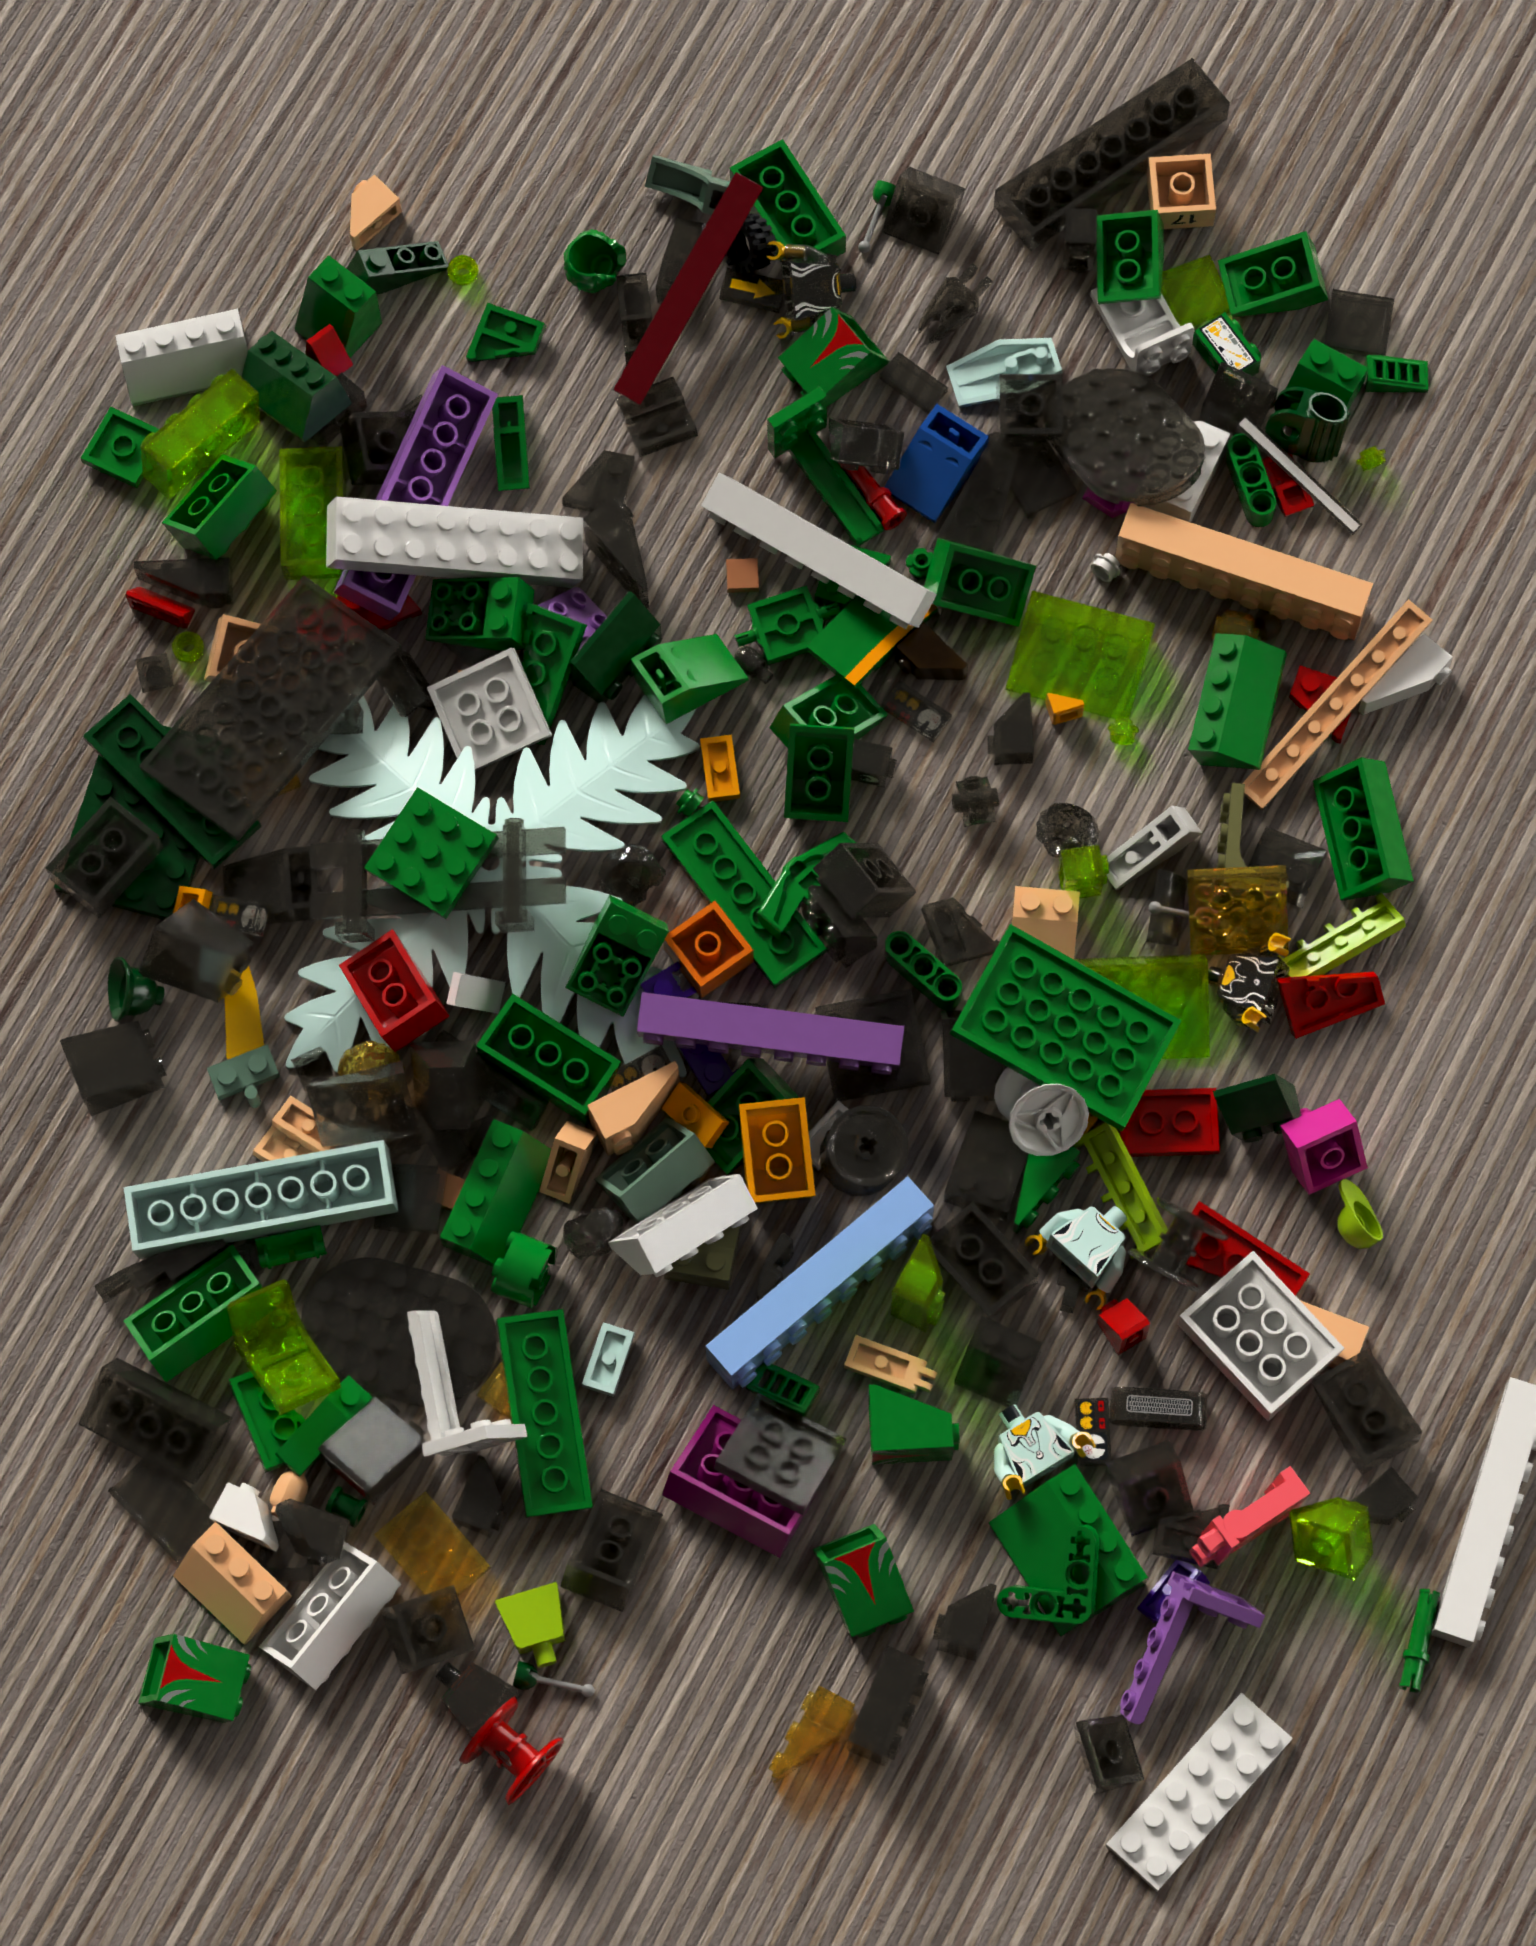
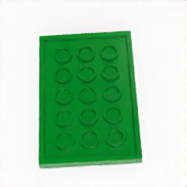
M1010 924L949 1034L1040 1086L1044 1084H1062L1075 1089L1085 1099L1091 1115L1123 1131L1182 1020Z

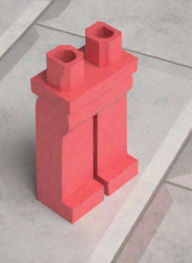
M1291 1466L1278 1474L1273 1483L1264 1492L1266 1495L1242 1511L1232 1510L1223 1519L1219 1515L1209 1523L1198 1537V1544L1189 1550L1191 1556L1200 1567L1212 1560L1218 1566L1230 1554L1283 1521L1299 1508L1310 1492Z

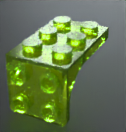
M279 1280L228 1304L227 1311L236 1350L280 1415L341 1388L339 1377L303 1326L293 1301L290 1285L286 1280Z

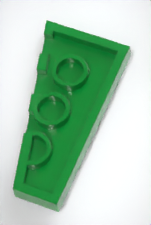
M527 602L526 614H529L527 630H524L523 643H525L524 659L521 664L549 729H551L571 672L570 661L579 650L587 625ZM547 738L537 744L545 745Z

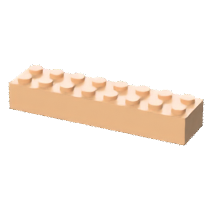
M1130 503L1118 535L1115 558L1126 568H1140L1149 571L1156 578H1170L1179 581L1186 588H1200L1209 591L1216 598H1230L1239 601L1242 606L1248 609L1259 608L1270 612L1272 616L1278 619L1289 618L1300 622L1302 626L1308 629L1316 630L1319 628L1328 631L1332 636L1342 640L1348 638L1355 640L1373 586L1371 582L1134 503Z

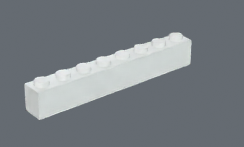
M718 473L701 504L702 507L710 511L709 518L722 525H725L726 521L736 526L733 530L734 532L749 540L752 535L762 540L759 545L760 547L775 555L778 550L787 555L785 561L799 569H802L804 565L813 569L811 576L826 584H828L829 580L839 584L837 591L854 599L855 595L865 599L863 604L865 607L878 614L883 609L891 614L889 620L906 629L908 624L919 628L937 595L724 474Z
M1512 1377L1506 1383L1433 1624L1432 1636L1468 1648L1473 1644L1474 1639L1481 1640L1486 1621L1480 1620L1484 1608L1490 1609L1495 1594V1589L1490 1588L1493 1576H1500L1505 1558L1499 1556L1502 1545H1509L1514 1531V1526L1509 1525L1512 1513L1518 1514L1524 1495L1518 1493L1522 1481L1528 1482L1533 1463L1528 1462L1531 1450L1536 1451V1385Z

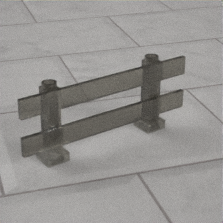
M508 818L504 820L503 831H492L497 834L499 840L486 858H503V881L470 883L452 911L503 908V911H495V924L502 933L534 931V917L526 909V906L566 904V878L526 879V856L565 854L566 828L525 829L523 819ZM362 829L346 830L343 842L310 844L311 870L343 868V891L310 894L311 920L343 918V921L335 922V935L342 943L375 941V929L367 921V917L433 912L395 888L367 890V871L364 867L383 839L367 840L365 838V831Z

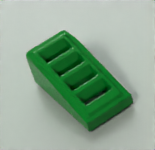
M1366 355L1364 366L1368 368L1365 379V392L1428 393V361L1382 355ZM1376 370H1382V378L1377 377ZM1389 370H1394V379H1389ZM1401 370H1406L1407 381L1401 380ZM1413 370H1419V382H1413Z
M763 1362L755 1369L754 1372L757 1376L746 1386V1389L805 1419L820 1392V1386L774 1364L767 1366ZM767 1370L772 1374L764 1388H762L758 1384ZM777 1377L782 1378L783 1380L776 1393L771 1392L770 1389ZM791 1383L794 1387L786 1399L782 1397V1394L787 1385ZM801 1388L806 1392L799 1404L793 1401Z

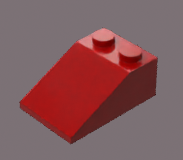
M393 929L339 964L380 1036L394 1052H397L449 1017L435 991Z

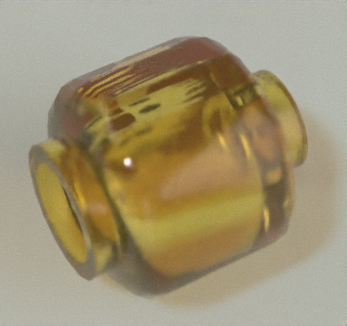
M1227 609L1223 612L1222 616L1217 615L1211 640L1215 639L1216 633L1247 635L1257 639L1260 628L1254 627L1255 620L1251 614Z

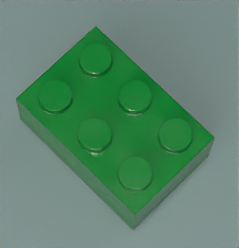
M222 454L163 520L162 524L183 548L217 560L228 551L230 544L236 537L249 527L251 520L258 512L269 504L270 499L277 490L256 465Z

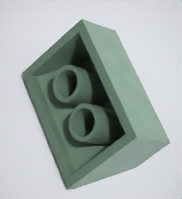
M666 1117L639 1140L632 1149L624 1153L594 1180L630 1219L639 1223L660 1210L669 1201L678 1198L682 1194L683 1189L693 1180L705 1175L708 1168L715 1161L695 1133L670 1117Z

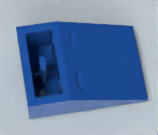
M936 404L917 430L884 487L891 491V496L936 523L988 452L989 436Z

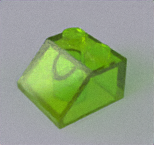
M1336 1497L1292 1509L1289 1513L1295 1561L1355 1581L1373 1555L1368 1507L1358 1502Z

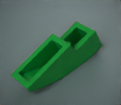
M523 395L497 397L492 407L498 491L530 489Z

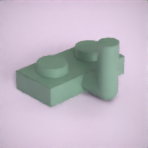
M268 1044L207 1068L219 1100L244 1091L248 1104L252 1108H257L261 1104V1098L256 1086L280 1077Z

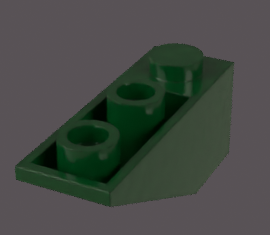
M434 241L358 250L346 269L374 289L376 294H383L448 270L449 265L439 242Z

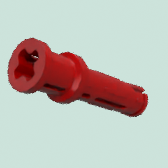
M849 445L838 449L837 451L841 455L839 456L838 453H835L833 457L864 495L866 503L871 510L880 518L883 529L887 531L898 526L906 518L907 512L904 508L897 506L891 498V491L877 483Z

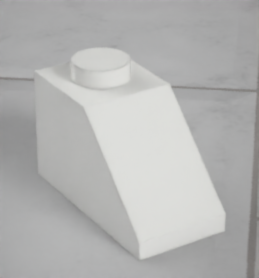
M228 1482L209 1518L213 1522L216 1521L224 1530L276 1552L279 1547L268 1504L258 1497L260 1491L246 1483H242L238 1487Z

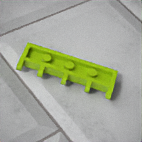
M1380 893L1375 896L1377 905L1363 913L1356 907L1351 910L1353 916L1351 920L1337 928L1328 923L1323 926L1326 932L1325 935L1309 944L1300 939L1296 942L1299 950L1285 958H1282L1277 953L1272 955L1271 958L1278 959V962L1274 963L1278 969L1288 970L1287 974H1284L1285 977L1324 975L1405 928V919L1389 900Z
M1105 1122L1084 1134L1074 1144V1147H1081L1085 1144L1094 1162L1086 1167L1088 1174L1097 1170L1100 1173L1109 1191L1100 1197L1102 1202L1106 1203L1113 1199L1116 1207L1121 1209L1126 1215L1127 1221L1119 1230L1122 1232L1128 1229L1137 1248L1129 1252L1131 1258L1134 1259L1172 1238L1117 1129Z

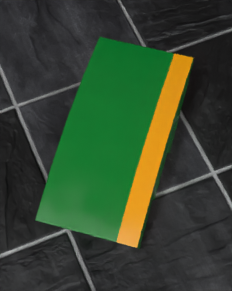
M860 596L851 601L806 646L807 652L854 690L872 671L876 672L893 653L896 654V646L917 628L908 624L905 629L889 620L891 617L890 613L883 609L880 614L870 610L863 605L865 599ZM931 604L922 623H926L938 610L935 605Z

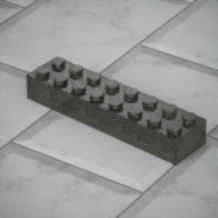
M1191 58L995 189L994 207L1027 248L1032 251L1146 175L1149 157L1174 156L1226 121L1230 102L1196 61Z

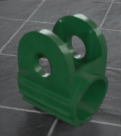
M1299 386L1286 388L1277 396L1274 405L1275 412L1266 423L1265 433L1267 439L1279 450L1297 455L1306 461L1316 463L1332 461L1333 457L1338 456L1350 417L1349 407H1346L1345 402H1342L1338 397L1329 393L1317 392ZM1299 403L1297 410H1293L1291 405ZM1284 426L1293 429L1291 436H1287L1283 432L1282 428Z

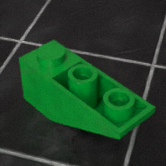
M1074 1146L1053 1156L1028 1154L1013 1231L1016 1234L1022 1227L1028 1229L1039 1216L1036 1210L1043 1202L1047 1205L1051 1203L1060 1191L1057 1187L1064 1178L1070 1180L1081 1165L1078 1163L1080 1151Z

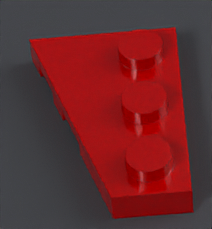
M1374 971L1276 978L1291 1034L1295 1039L1385 1005L1380 981Z

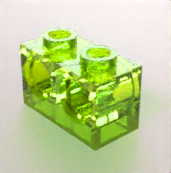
M1099 845L1061 850L1058 864L1061 890L1079 891V899L1101 896L1103 884H1107L1109 864L1107 855H1101Z

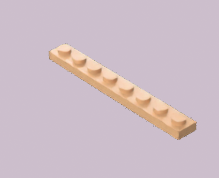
M1408 599L1261 763L1260 770H1254L1242 783L1245 784L1244 795L1258 808L1263 810L1432 623V619Z

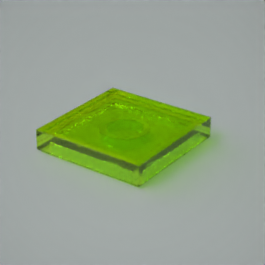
M1210 254L1163 271L1161 293L1180 326L1187 323H1192L1195 326L1212 320L1224 312L1226 314L1230 313L1222 279Z

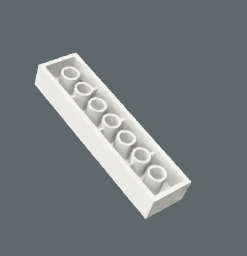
M336 497L327 505L326 568L443 578L519 577L529 585L572 588L583 580V518Z

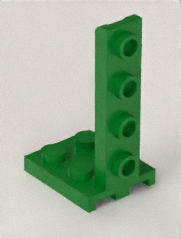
M818 387L767 418L768 450L774 458L787 451L790 453L851 540L859 547L882 533L884 529L879 519L817 435L819 431L827 427V395L821 387Z

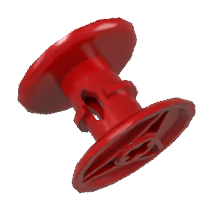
M516 1697L504 1703L485 1722L469 1742L459 1759L460 1763L468 1764L485 1750L497 1760L496 1766L499 1769L505 1767L513 1774L516 1779L505 1797L508 1805L514 1803L535 1783L554 1760L564 1743V1739L558 1737L550 1741L540 1751H537L526 1741L528 1736L525 1733L519 1735L508 1725V1722L518 1707ZM500 1751L510 1758L511 1764L500 1755Z

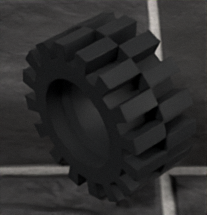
M749 214L725 255L728 256L726 263L728 266L733 265L732 270L735 272L748 273L763 269L771 264L769 261L772 260L768 259L767 256H774L771 252L776 251V246L767 244L775 241V236H770L771 226H765L767 220L760 218L758 214ZM746 238H747V240H748V242H749V248H748L747 243H746Z

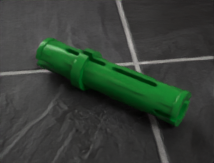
M1424 1588L1419 1589L1408 1649L1404 1650L1402 1656L1405 1659L1401 1682L1399 1683L1400 1689L1406 1691L1407 1687H1410L1409 1692L1414 1693L1420 1692L1424 1666L1429 1663L1430 1655L1427 1652L1441 1595L1437 1591H1433L1429 1595L1430 1589Z

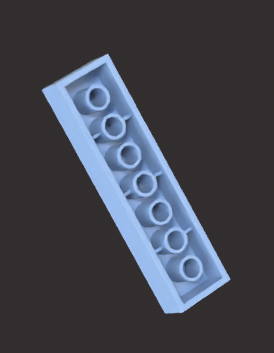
M907 1176L705 1346L708 1363L732 1390L738 1385L742 1388L748 1385L757 1376L754 1372L755 1369L763 1362L767 1366L773 1364L782 1355L780 1350L789 1342L792 1345L798 1343L807 1334L805 1329L814 1321L817 1324L824 1321L832 1313L831 1307L839 1300L842 1303L849 1300L857 1292L856 1286L864 1279L868 1282L874 1279L882 1271L881 1265L889 1258L893 1261L899 1258L907 1250L906 1244L914 1237L917 1240L924 1237L932 1229L933 1203Z

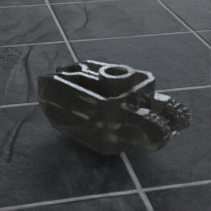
M971 264L958 279L956 277H946L925 309L919 322L918 333H921L932 321L936 320L941 323L939 328L929 338L931 344L948 337L977 314L979 297L991 285L992 280L987 276L978 283L973 291L967 288L965 284L973 278L978 270L976 265Z

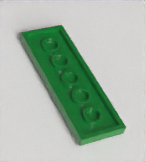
M713 800L661 835L662 842L709 903L713 901L718 903L754 950V963L774 989L827 952L825 945L798 910L793 915L780 939L775 938L760 924L757 912L776 881Z
M563 1309L497 1318L496 1322L511 1423L525 1424L527 1433L526 1438L514 1441L525 1518L593 1508Z

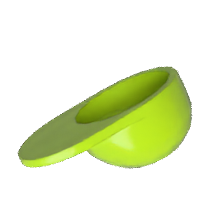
M1341 1180L1339 1182V1191L1345 1206L1342 1208L1337 1219L1339 1233L1349 1245L1355 1248H1370L1383 1238L1380 1223L1362 1191L1350 1180Z

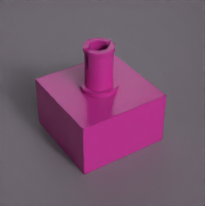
M1340 1099L1313 1111H1310L1308 1108L1300 1109V1117L1280 1125L1292 1173L1308 1195L1368 1168L1357 1121Z

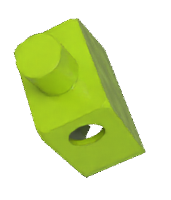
M557 1582L495 1600L498 1612L519 1654L533 1651L537 1668L555 1664L557 1660L552 1645L565 1641L560 1592Z

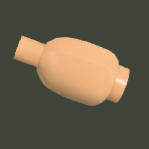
M287 1471L279 1477L270 1496V1503L273 1507L270 1513L273 1516L288 1521L291 1515H295L301 1510L308 1490V1482L304 1476L305 1472L299 1477L293 1471Z

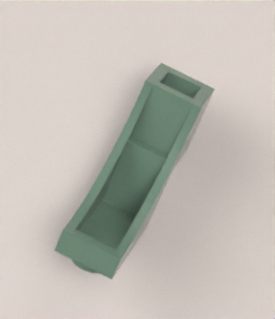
M653 155L645 187L686 200L697 206L701 212L712 215L730 181L711 177V170Z

